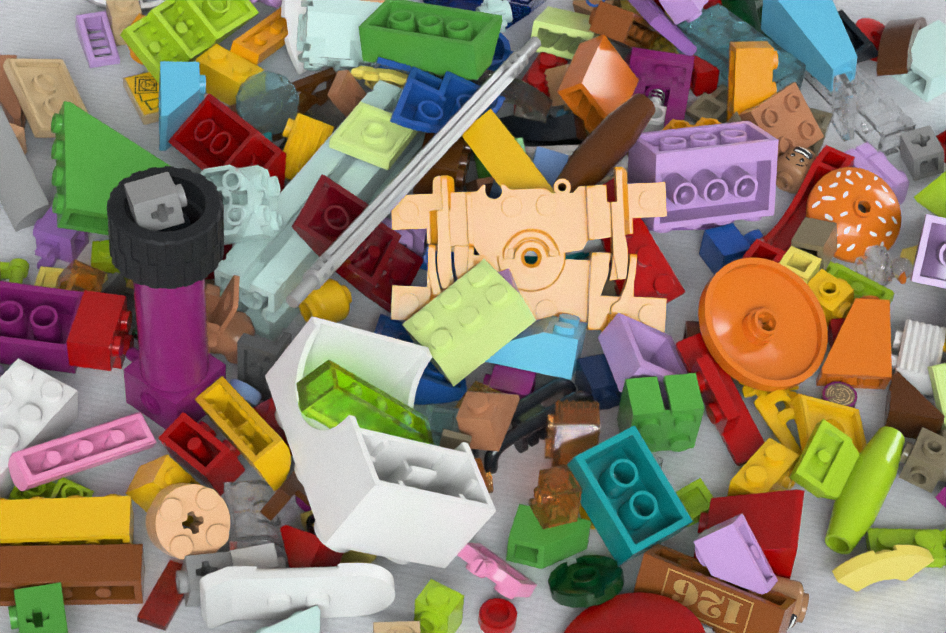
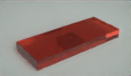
M169 560L138 614L137 622L166 631L184 599V593L178 594L176 588V571L181 570V563Z

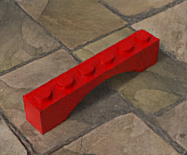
M825 145L813 161L800 189L782 218L767 235L757 238L742 258H763L779 263L791 247V240L806 217L807 200L814 185L833 170L853 167L855 157Z

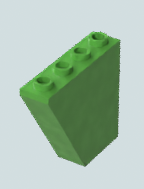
M64 101L59 114L54 113L51 121V133H55L56 137L51 150V158L56 160V166L52 173V186H56L57 190L53 198L52 212L57 214V227L109 235L107 201L110 199V193L113 188L117 187L118 183L124 178L130 177L135 172L144 171L147 168H160L170 165L73 103Z

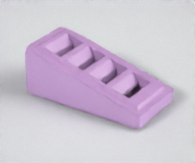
M106 11L76 15L75 28L89 68L120 64V57ZM99 30H101V32H98V33H91V34H88V33H87V32H92V31H99ZM104 38V40L90 42L93 39ZM107 46V48L92 50L94 47ZM109 53H110L109 56L96 57V58L94 57V56H96V55H103V54H109Z

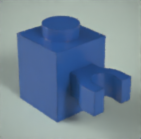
M734 223L704 230L699 255L712 273L715 274L728 263L742 259L757 238H762L763 234L757 229L743 236Z

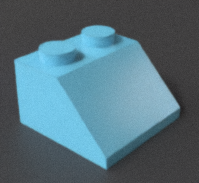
M160 61L158 96L159 151H166L172 146L168 142L169 139L204 100V94H206V75H200L199 62Z

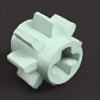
M483 0L481 6L476 7L477 12L502 15L500 33L506 32L505 27L508 26L507 23L513 20L511 7L507 0Z

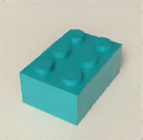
M635 425L575 456L561 470L612 557L617 561L618 567L648 551L657 543L661 544L672 538L693 522Z

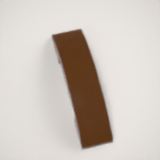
M925 18L890 20L886 24L878 50L877 76L908 74L913 62L911 49L918 31L927 26Z

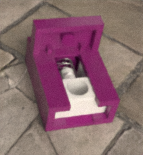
M632 47L629 68L639 80L632 96L636 93L643 94L653 102L656 108L654 115L643 132L660 131L672 119L685 120L695 56Z

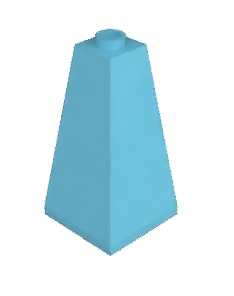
M763 0L761 30L823 86L832 92L855 79L857 54L833 0Z

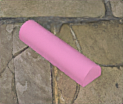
M138 412L14 452L9 458L8 467L15 486L20 491H25L153 448L157 442L142 413Z

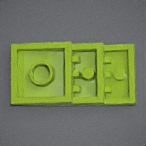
M166 0L151 9L147 16L125 28L120 36L159 83L160 61L193 62L213 45L221 43L256 17L259 12L249 0Z

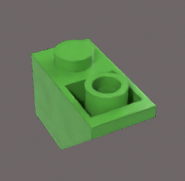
M519 504L508 537L506 561L544 569L580 553L588 547L591 521L575 515H565L544 510L540 507Z

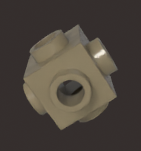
M922 427L914 444L907 442L903 449L900 462L904 466L899 478L930 493L933 492L938 481L945 483L946 438Z

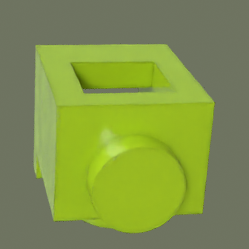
M430 579L415 599L414 621H420L421 633H455L462 624L464 595Z

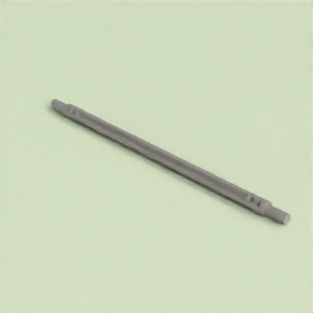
M531 37L520 50H515L303 274V280L286 297V302L290 307L297 308L313 290L320 289L357 247L528 65L529 58L541 46L539 38Z

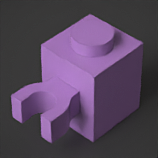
M52 207L48 209L42 218L36 221L33 228V236L36 239L37 247L35 255L41 257L37 263V269H40V266L54 267L57 259L73 264L89 243L88 232L58 228L57 214L52 212Z

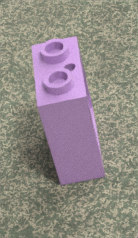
M618 313L599 335L598 339L619 391H623L625 379L657 376L665 410H670L663 378L666 375L688 374L675 348L676 345L672 336Z

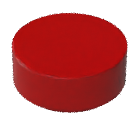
M493 598L481 605L478 623L484 633H511L515 629L517 610L511 602L502 598Z

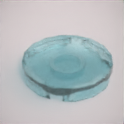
M262 71L248 77L240 85L236 96L238 115L261 134L271 132L272 135L281 133L284 131L288 118L293 120L296 118L299 96L295 86L287 77L271 71Z

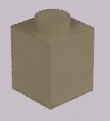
M805 217L791 240V246L821 258L819 271L821 269L826 270L837 251V223Z

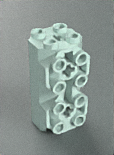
M302 0L301 7L307 8L306 13L299 14L296 47L297 51H303L298 55V61L304 63L303 69L321 71L322 67H334L336 72L349 70L351 73L353 68L359 66L371 67L373 62L363 61L359 26L382 3L360 0Z
M225 165L206 168L200 173L207 180L212 181L222 195L224 204V245L273 238L275 231L283 229V217L280 210H278L277 197L280 196L281 191L280 183L276 176L270 177L267 169L258 165L242 168Z

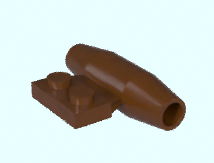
M636 93L608 114L574 150L555 181L558 179L568 180L571 185L569 193H573L578 186H593L603 180L636 144L656 111L653 102L647 96ZM560 183L558 189L564 191L566 189L565 184Z

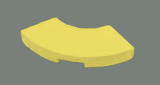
M894 545L893 551L881 550L875 553L874 550H870L857 555L834 568L832 572L837 582L858 592L866 586L882 580L898 579L907 581L933 562L934 559L930 551L923 547Z

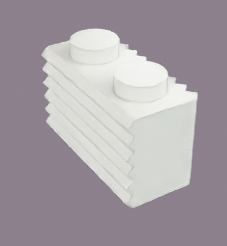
M907 319L903 331L896 330L892 350L898 351V355L891 354L892 374L898 371L921 394L932 396L933 390L927 367L938 365L941 362L946 328L944 326L939 328L938 325L932 326L930 323L926 325L924 322L919 323L917 320Z

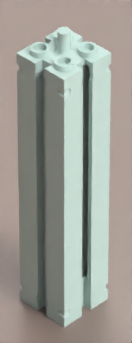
M379 80L374 85L373 91L368 92L361 102L393 113L402 88ZM418 131L417 135L389 170L330 148L329 137L283 189L280 196L277 197L278 210H280L283 217V229L275 231L273 238L236 243L226 254V259L219 262L218 267L214 271L215 285L219 286L221 290L220 296L233 275L240 276L237 311L244 312L251 318L255 334L275 342L282 334V329L287 328L300 312L299 306L292 308L287 304L286 297L303 280V274L319 256L291 226L322 174L327 176L367 204H370L421 150L426 132Z

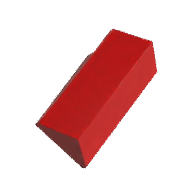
M210 93L168 141L202 171L206 168L232 165L236 168L258 165L267 169L270 177L276 176L278 178L281 189L280 193L284 189L286 153Z

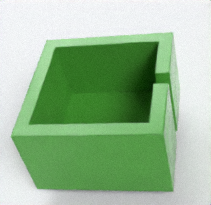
M696 373L664 376L663 382L670 410H665L657 376L625 379L617 415L619 432L621 433L635 425L651 453L668 450L681 452L694 448L704 413V405Z

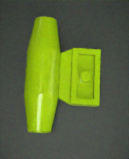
M822 419L816 424L789 477L817 498L822 497L835 500L825 536L826 545L834 552L850 554L878 516L896 478L905 443L903 434L895 428L888 426L880 427L859 453L852 443V438L825 419Z

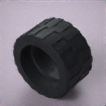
M173 166L152 167L144 171L135 172L130 177L124 178L111 191L110 199L107 201L109 249L112 263L120 271L121 275L131 279L136 284L149 286V288L176 289L177 287H187L197 281H202L211 272L216 270L218 263L224 255V204L221 193L212 181L207 180L200 173H194L185 168H174ZM168 171L174 184H181L184 189L187 206L182 207V211L189 218L192 225L169 232L152 231L140 227L134 223L131 216L124 184Z

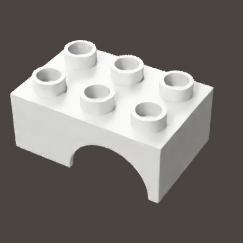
M312 316L268 371L265 378L276 406L275 419L285 432L295 461V474L305 489L315 518L314 531L317 537L326 547L335 552L346 553L352 550L383 556L401 565L413 562L445 569L491 518L496 509L468 443L462 442L457 448L452 450L419 442L413 420L414 399L420 378L432 359L429 348Z

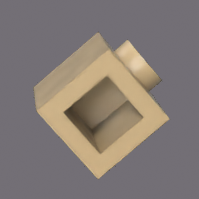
M106 0V12L116 46L126 45L120 34L131 25L139 13L142 14L138 0Z

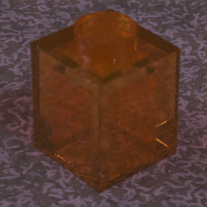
M74 259L58 276L55 288L84 292V290L101 292L106 272Z

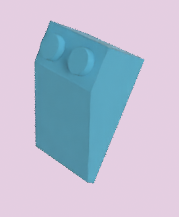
M560 314L559 317L552 316L536 320L485 362L571 380L576 371L577 359L581 358L587 323L580 322L579 317L571 314Z

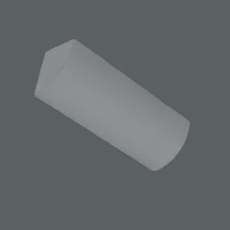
M0 105V201L15 232L35 225L36 221L42 218L48 211L49 202Z

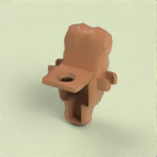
M233 275L221 296L219 286L207 283L205 287L208 353L222 354L233 364H237V342L242 334L255 335V328L251 318L244 312L237 311L240 276Z

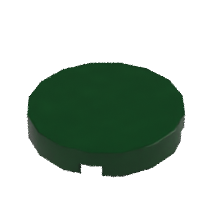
M602 555L580 556L576 558L577 563L569 566L567 562L561 563L551 572L548 579L552 599L560 605L571 608L591 607L602 604L614 598L623 589L625 582L621 566L618 567L617 561Z

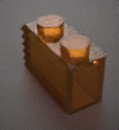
M558 400L555 402L554 414H547V436L552 437L544 439V459H551V472H562L561 470L575 456L598 445L601 425L599 403L596 400L592 403L590 401L584 403L581 400L579 402L574 400L562 402Z

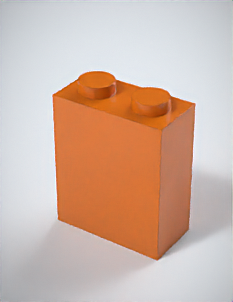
M603 34L579 44L557 92L572 112L584 120L586 130L591 133L608 114L632 97L639 80Z

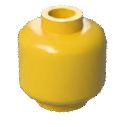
M330 278L320 289L313 290L299 305V309L306 322L313 316L337 323L346 319L349 315L352 296L345 285H340L338 281Z

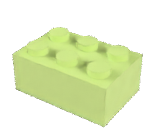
M483 259L402 325L415 344L429 348L432 355L430 362L454 387L534 323L536 319L523 297Z

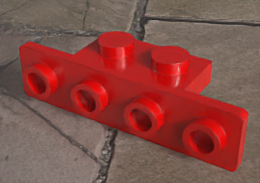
M701 333L678 341L675 348L688 374L696 373L702 401L709 420L712 424H715L735 464L741 466L747 463L765 441L733 380L712 357Z

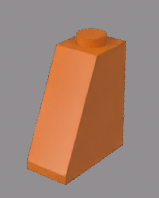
M872 295L855 298L816 379V386H826L831 382H844L853 388L885 390L892 378L890 300H880L879 297Z

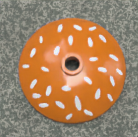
M844 167L829 172L814 185L806 205V217L837 223V251L833 257L841 261L863 263L877 259L893 246L900 232L901 209L895 193L882 178L862 168ZM858 204L865 207L866 213H862L859 210Z

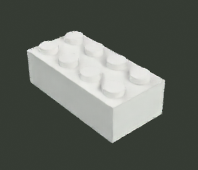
M19 358L0 377V498H5L15 486L8 467L11 454L60 438L78 418V390Z

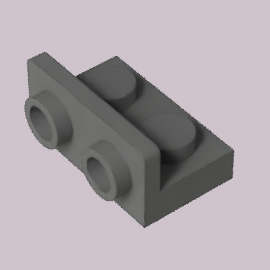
M284 332L275 344L243 333L237 342V379L255 388L261 394V400L263 401L272 398L265 375L292 342V334Z

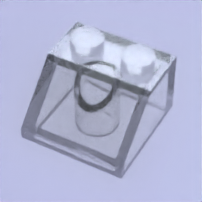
M265 481L225 482L224 501L230 514V530L228 531L229 550L274 543L277 557H284L285 563L289 564L280 528L286 524L302 530L300 508L295 498L292 496L274 519L270 521L260 511L276 491Z

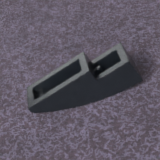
M543 108L499 118L515 139L523 137L524 145L528 147L580 145L586 139L584 120L574 113L553 118L550 113Z

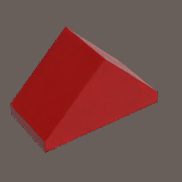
M286 524L280 528L290 568L334 567L340 564L344 553L329 549L319 540L317 535Z

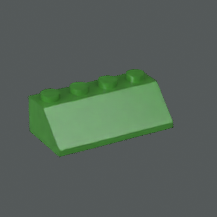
M385 0L359 26L363 61L374 63L378 57L409 65L411 68L414 66L420 70L432 72L435 75H445L446 71H449L466 80H478L492 64L502 25V15L407 0Z

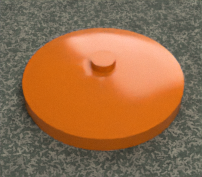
M749 257L728 263L706 283L698 307L700 331L712 357L731 377L753 389L773 392L794 388L817 371L827 350V323L823 309L815 294L796 273L777 262Z

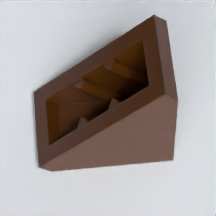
M898 371L892 374L886 396L884 426L895 428L904 437L917 439L922 427L939 434L945 416Z

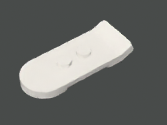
M340 563L334 567L258 569L257 566H228L203 576L199 581L201 615L209 629L237 620L288 619L293 613L305 611L316 605L320 609V618L367 616L386 609L395 598L393 575L387 569L370 563Z

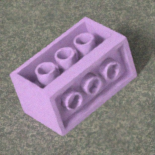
M750 121L643 132L636 144L629 150L628 184L665 182L667 216L645 217L641 219L652 231L667 233L672 228L678 227L698 229L702 227V224L726 225L732 223L733 220L759 221L762 217L773 216L775 210L779 140Z

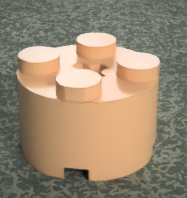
M177 483L167 486L155 496L146 515V530L151 542L159 550L171 557L184 560L185 556L216 553L225 545L229 538L230 514L225 501L214 489L198 484ZM187 515L193 516L194 522L190 524V529L182 526V522L188 518Z

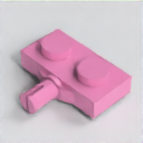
M467 543L457 555L467 562L465 566L467 570L480 578H489L496 583L494 589L509 599H514V597H530L537 586L536 583L481 543Z

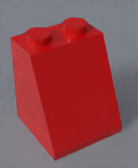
M795 489L711 498L708 513H700L697 533L701 534L704 530L743 513L774 574L790 579L798 549L805 491ZM694 550V556H693V558L697 559V556H696L695 550Z

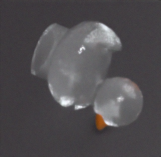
M881 245L870 246L863 256L857 257L855 260V270L857 273L883 286L890 284L894 278L901 284H905L906 279L911 276L913 268L910 260L903 257L897 258L892 262L887 248Z

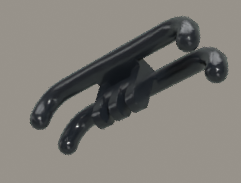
M557 378L520 399L510 423L512 424V429L507 431L500 450H487L485 453L483 464L485 472L487 474H495L498 470L500 455L513 444L519 453H523L528 450V445L533 447L538 444L539 438L541 440L550 436L549 423L581 404L585 414H593L596 410L594 397L588 391L576 390L575 384L571 380ZM563 392L564 397L547 408L541 405V403L556 394ZM471 449L474 459L477 460L480 450Z

